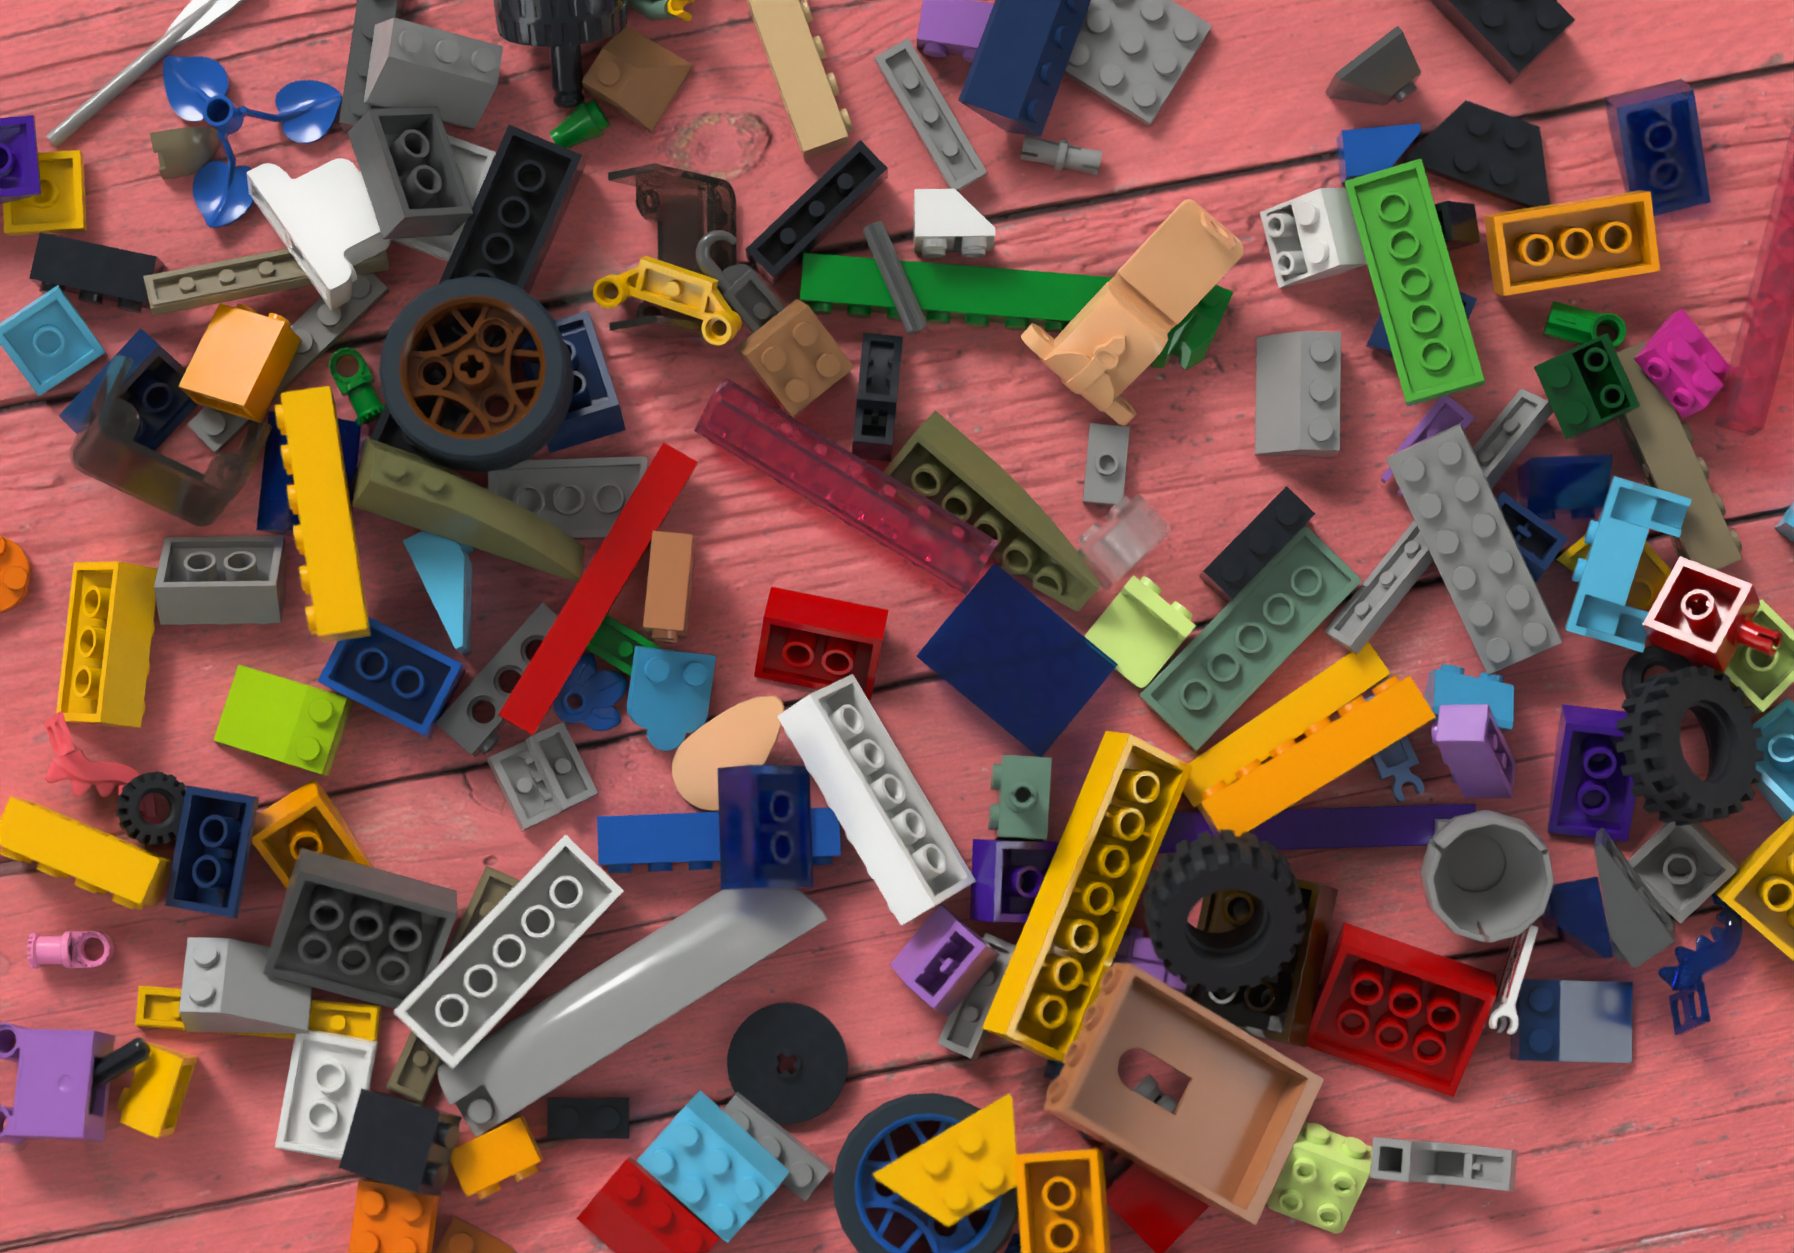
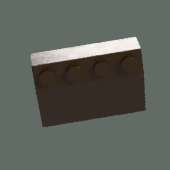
M1296 879L1305 908L1306 920L1302 924L1304 928L1302 942L1294 944L1296 954L1288 963L1282 961L1280 963L1282 970L1272 978L1269 975L1261 978L1262 984L1253 988L1246 984L1239 986V991L1227 993L1226 988H1217V992L1203 991L1202 985L1197 983L1195 987L1186 985V991L1183 995L1251 1036L1306 1047L1338 889L1321 883ZM1229 889L1214 892L1203 898L1197 929L1212 933L1234 930L1245 924L1255 914L1261 900L1255 895L1242 890Z

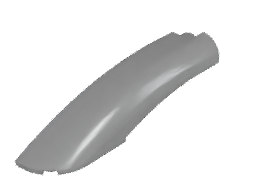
M755 880L727 887L481 1039L453 1069L449 1068L445 1063L440 1065L438 1068V1078L445 1097L450 1105L456 1104L474 1136L477 1138L827 920L828 917L811 898L791 886L767 880Z

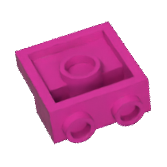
M1682 308L1668 317L1634 358L1683 418L1706 408L1723 387L1720 381L1731 369V366Z

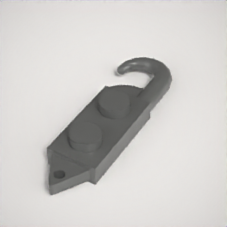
M713 230L705 234L698 242L696 262L705 276L719 280L718 290L729 306L739 314L741 320L754 333L785 307L749 266L735 264L723 271L710 257L711 245L718 240H724L731 245H735L737 239L727 231Z

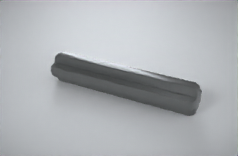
M879 221L866 226L863 234L906 332L912 335L927 328V322L884 224Z

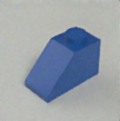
M1420 123L1342 130L1337 137L1341 185H1345L1344 181L1393 167L1421 132Z

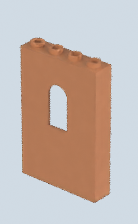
M1114 963L1101 979L1100 987L1102 989L1095 1003L1086 1010L1083 1016L1082 1024L1084 1026L1077 1040L1071 1043L1065 1053L1064 1060L1066 1063L1059 1077L1052 1081L1047 1090V1101L1043 1110L1231 1219L1241 1223L1256 1225L1324 1079L1135 965ZM1132 1048L1142 1049L1191 1078L1174 1114L1128 1088L1121 1082L1117 1066L1124 1052Z

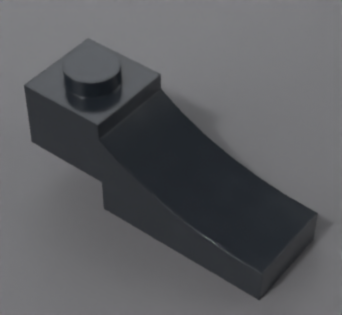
M863 334L851 458L891 462L903 342L902 336Z

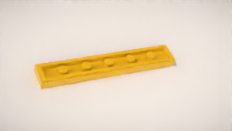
M1369 641L1357 655L1350 652L1189 762L1188 764L1192 766V770L1182 793L1191 807L1195 808L1204 801L1200 795L1203 791L1221 780H1224L1226 785L1237 779L1235 773L1239 769L1256 759H1259L1260 762L1271 756L1269 752L1292 737L1296 739L1307 728L1331 715L1391 674Z
M139 986L135 1026L186 1030L179 1013L182 989ZM312 1000L309 1029L379 1042L382 1005ZM225 1033L295 1039V1034L293 1033Z

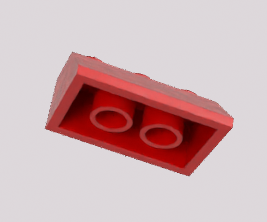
M771 587L763 617L754 677L820 690L853 674L867 699L871 700L889 610Z
M630 1156L576 1218L616 1253H708L720 1239L718 1234Z

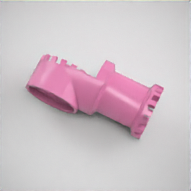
M101 931L65 932L63 936H40L36 932L29 934L27 948L31 949V951H27V955L31 956H28L27 959L32 969H38L40 965L63 964L65 968L104 966L111 960L115 947L111 937ZM93 937L100 939L105 948L103 956L96 961L87 958L84 952L85 943Z

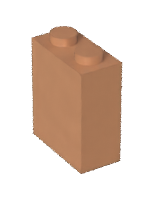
M663 531L652 532L643 628L647 634L652 635L651 638H654V642L677 644L678 637L687 638L696 541L693 534Z

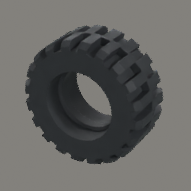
M1220 830V835L1210 836L1209 831L1197 834L1198 840L1189 843L1185 839L1176 844L1177 851L1173 855L1169 852L1165 853L1158 861L1160 871L1157 869L1152 870L1147 880L1149 888L1144 891L1143 904L1153 950L1157 958L1163 961L1164 968L1172 976L1180 975L1181 982L1191 987H1195L1197 983H1200L1203 991L1217 992V988H1226L1227 993L1239 991V986L1246 984L1253 988L1262 984L1261 978L1269 975L1272 978L1282 970L1280 963L1282 961L1290 962L1296 954L1294 944L1302 942L1304 935L1302 924L1305 922L1306 916L1295 875L1292 873L1290 864L1284 855H1279L1276 847L1268 841H1262L1259 844L1256 835L1242 832L1241 837L1235 836L1234 830ZM1229 889L1242 890L1255 895L1261 900L1255 914L1245 924L1231 931L1220 933L1206 932L1195 928L1187 922L1189 914L1195 905L1206 896L1217 891Z

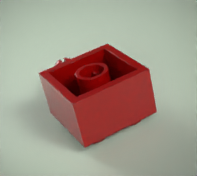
M1679 557L1643 623L1651 644L1721 672L1725 671L1737 647L1741 644L1772 657L1777 652L1772 646L1779 648L1782 640L1781 632L1751 622L1761 605L1753 584L1683 557Z

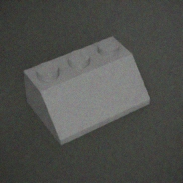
M391 18L378 23L374 28L364 103L384 108L438 107L443 123L473 130L476 128L497 87L503 46L398 18Z
M1297 331L1256 338L1255 455L1334 457L1340 451L1341 332Z
M285 536L165 537L154 585L160 625L281 623L285 602Z

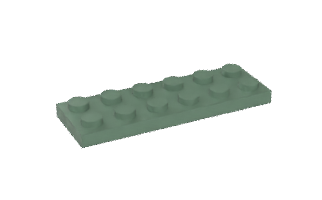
M1304 525L1138 697L1196 752L1357 587L1362 579Z

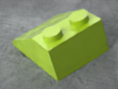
M238 664L213 741L329 777L353 700Z

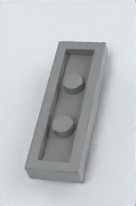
M986 932L983 940L1000 955L950 1014L937 1044L977 1061L989 1034L988 1031L982 1029V1026L1016 945Z
M736 1092L723 1109L728 1116L790 1171L782 1183L804 1201L809 1198L832 1167L740 1093Z

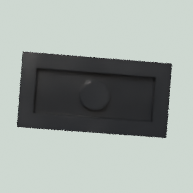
M630 1097L548 1098L547 1139H629Z

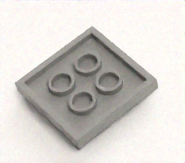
M1091 0L1064 75L1150 127L1208 35L1212 25L1172 0Z

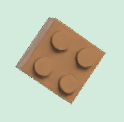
M798 299L794 300L735 347L778 406L791 417L795 416L855 368L810 307Z

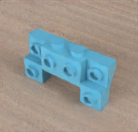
M1613 476L1602 513H1600L1598 521L1590 520L1584 543L1590 544L1586 560L1578 558L1574 569L1572 581L1578 582L1565 626L1566 631L1643 653L1647 636L1643 623L1649 611L1626 605L1628 594L1649 529L1680 538L1681 527L1687 508L1690 507L1691 498Z

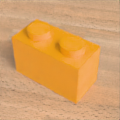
M524 1116L453 1149L450 1158L452 1167L466 1196L477 1193L479 1199L501 1190L499 1181L511 1175L514 1176L517 1182L538 1172L535 1164L544 1160Z

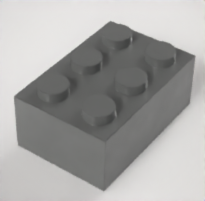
M438 107L369 109L349 130L348 135L383 239L452 235L473 214Z

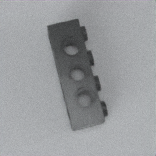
M543 602L436 722L442 730L474 757L480 752L486 755L493 749L501 738L496 733L507 722L498 717L500 710L511 694L505 693L502 689L501 682L503 677L510 672H517L522 676L530 663L528 658L529 648L534 643L544 640L558 617ZM483 702H490L495 707V717L489 723H478L475 718L477 706Z

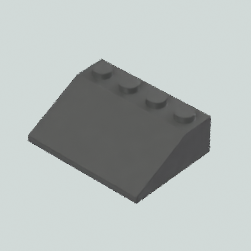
M301 848L287 887L263 974L397 1009L438 966L457 915V891Z

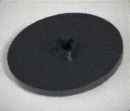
M775 1003L751 1014L735 1032L727 1056L728 1076L735 1094L736 1092L740 1093L776 1123L794 1124L805 1122L826 1111L839 1096L847 1077V1049L837 1027L820 1011L800 1003ZM781 1053L786 1057L792 1054L795 1055L797 1061L794 1067L797 1071L792 1073L791 1070L786 1069L782 1072L778 1068V1065L781 1063V1058L778 1055Z

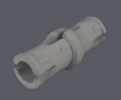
M1025 135L1020 160L1055 166L1054 170L1062 171L1065 168L1097 176L1103 151L1069 145L1068 140L1061 139L1059 143Z

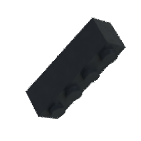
M860 140L745 249L746 258L775 286L803 259L804 253H809L887 179L888 168Z

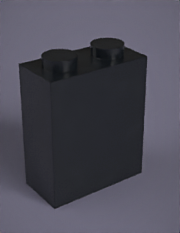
M361 1089L339 1168L417 1194L440 1196L442 1187L448 1178V1165L453 1147L459 1139V1126L462 1117L388 1093Z

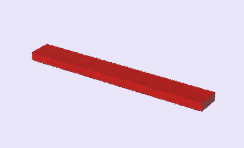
M663 442L503 705L498 717L534 737L650 545L652 532L659 530L696 469L697 461Z

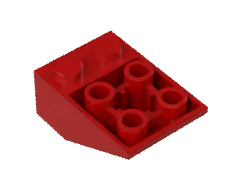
M1099 1143L1094 1148L1103 1151L1107 1204L1155 1253H1164L1210 1207L1104 1144Z

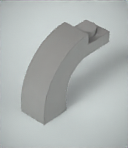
M1373 1137L1370 1178L1514 1191L1517 1150L1428 1140Z

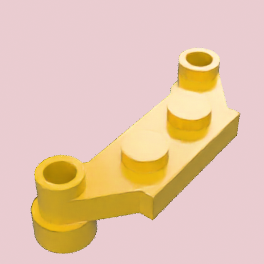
M649 256L640 258L639 266L619 275L610 274L600 278L593 287L595 301L604 308H614L624 303L628 297L633 296L704 320L701 327L702 334L705 340L712 345L719 346L729 342L735 337L742 326L741 317L738 313L732 311L718 290L719 280Z

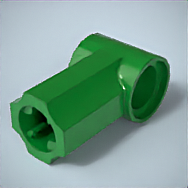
M1553 301L1547 316L1543 335L1582 345L1597 338V326L1608 325L1615 332V341L1612 343L1615 349H1617L1626 336V326L1624 321L1613 313L1600 314Z

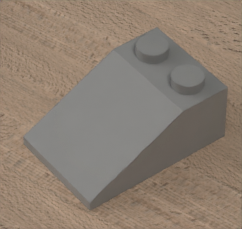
M188 937L179 1013L186 1032L308 1034L313 987L263 974L270 949L268 946L231 938Z

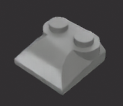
M1675 821L1664 823L1662 828L1628 860L1661 906L1680 924L1738 871L1739 867L1727 849L1700 823L1676 826Z

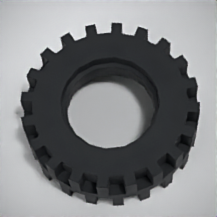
M1697 666L1653 675L1645 678V683L1635 685L1631 689L1635 698L1624 700L1621 706L1628 714L1625 719L1617 721V729L1624 732V742L1616 743L1617 752L1625 753L1627 764L1621 767L1623 776L1631 775L1635 783L1630 788L1631 793L1634 797L1643 795L1646 799L1643 808L1648 813L1660 811L1659 821L1664 823L1675 821L1676 826L1727 818L1729 814L1741 812L1744 809L1741 802L1750 801L1755 795L1750 785L1761 781L1762 774L1756 770V762L1764 760V751L1757 750L1756 738L1762 737L1761 728H1753L1750 718L1756 713L1752 705L1744 707L1741 702L1745 694L1740 687L1730 689L1728 687L1730 677L1725 673L1714 675V668L1708 666L1698 669ZM1687 709H1690L1695 714L1703 728L1709 749L1708 774L1704 781L1689 767L1684 758L1680 743L1681 722Z

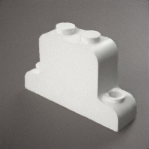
M343 158L334 159L296 179H291L279 166L270 163L262 164L248 171L247 181L250 196L299 266L306 273L330 310L347 303L352 296V282L358 279L353 266L386 250L391 243V239H383L361 171L359 172L351 161Z

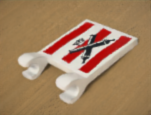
M1530 925L1520 935L1512 938L1496 990V999L1488 1015L1490 1016L1489 1026L1491 1029H1496V1033H1502L1507 1025L1506 1017L1510 1020L1507 1034H1513L1518 1028L1519 1022L1515 1003L1539 927Z

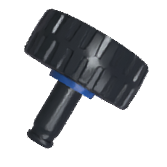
M494 0L497 31L503 39L520 45L549 47L552 88L555 92L554 104L562 108L577 107L582 101H585V96L582 94L583 71L580 44L600 41L620 33L628 22L627 0Z

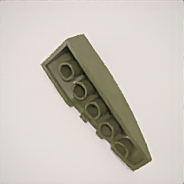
M936 410L912 435L876 480L936 533L945 538L951 535L967 544L966 550L979 557L985 554L1002 564L1000 569L1012 576L1020 574L1033 581V588L1076 612L1102 586L1078 551L1031 496L992 458Z
M367 437L363 441L353 507L576 583L581 579L585 546L556 526L524 507L472 482L441 463Z

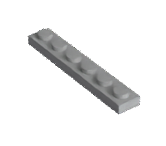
M373 273L357 275L358 279L352 282V296L347 303L330 310L321 297L290 326L302 340L271 403L389 292V289ZM205 407L187 425L215 454H219L252 420Z

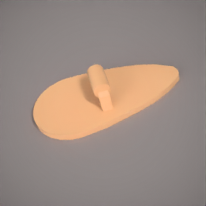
M770 695L743 701L698 728L681 743L673 758L672 776L677 790L686 801L700 809L713 811L727 808L742 797L755 781L778 740L782 724L777 716L784 712L782 700L777 696Z

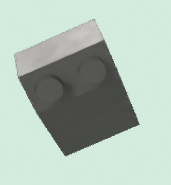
M1601 828L1596 832L1594 850L1609 936L1612 939L1608 944L1620 962L1623 963L1628 960L1635 969L1675 942V923L1605 829Z

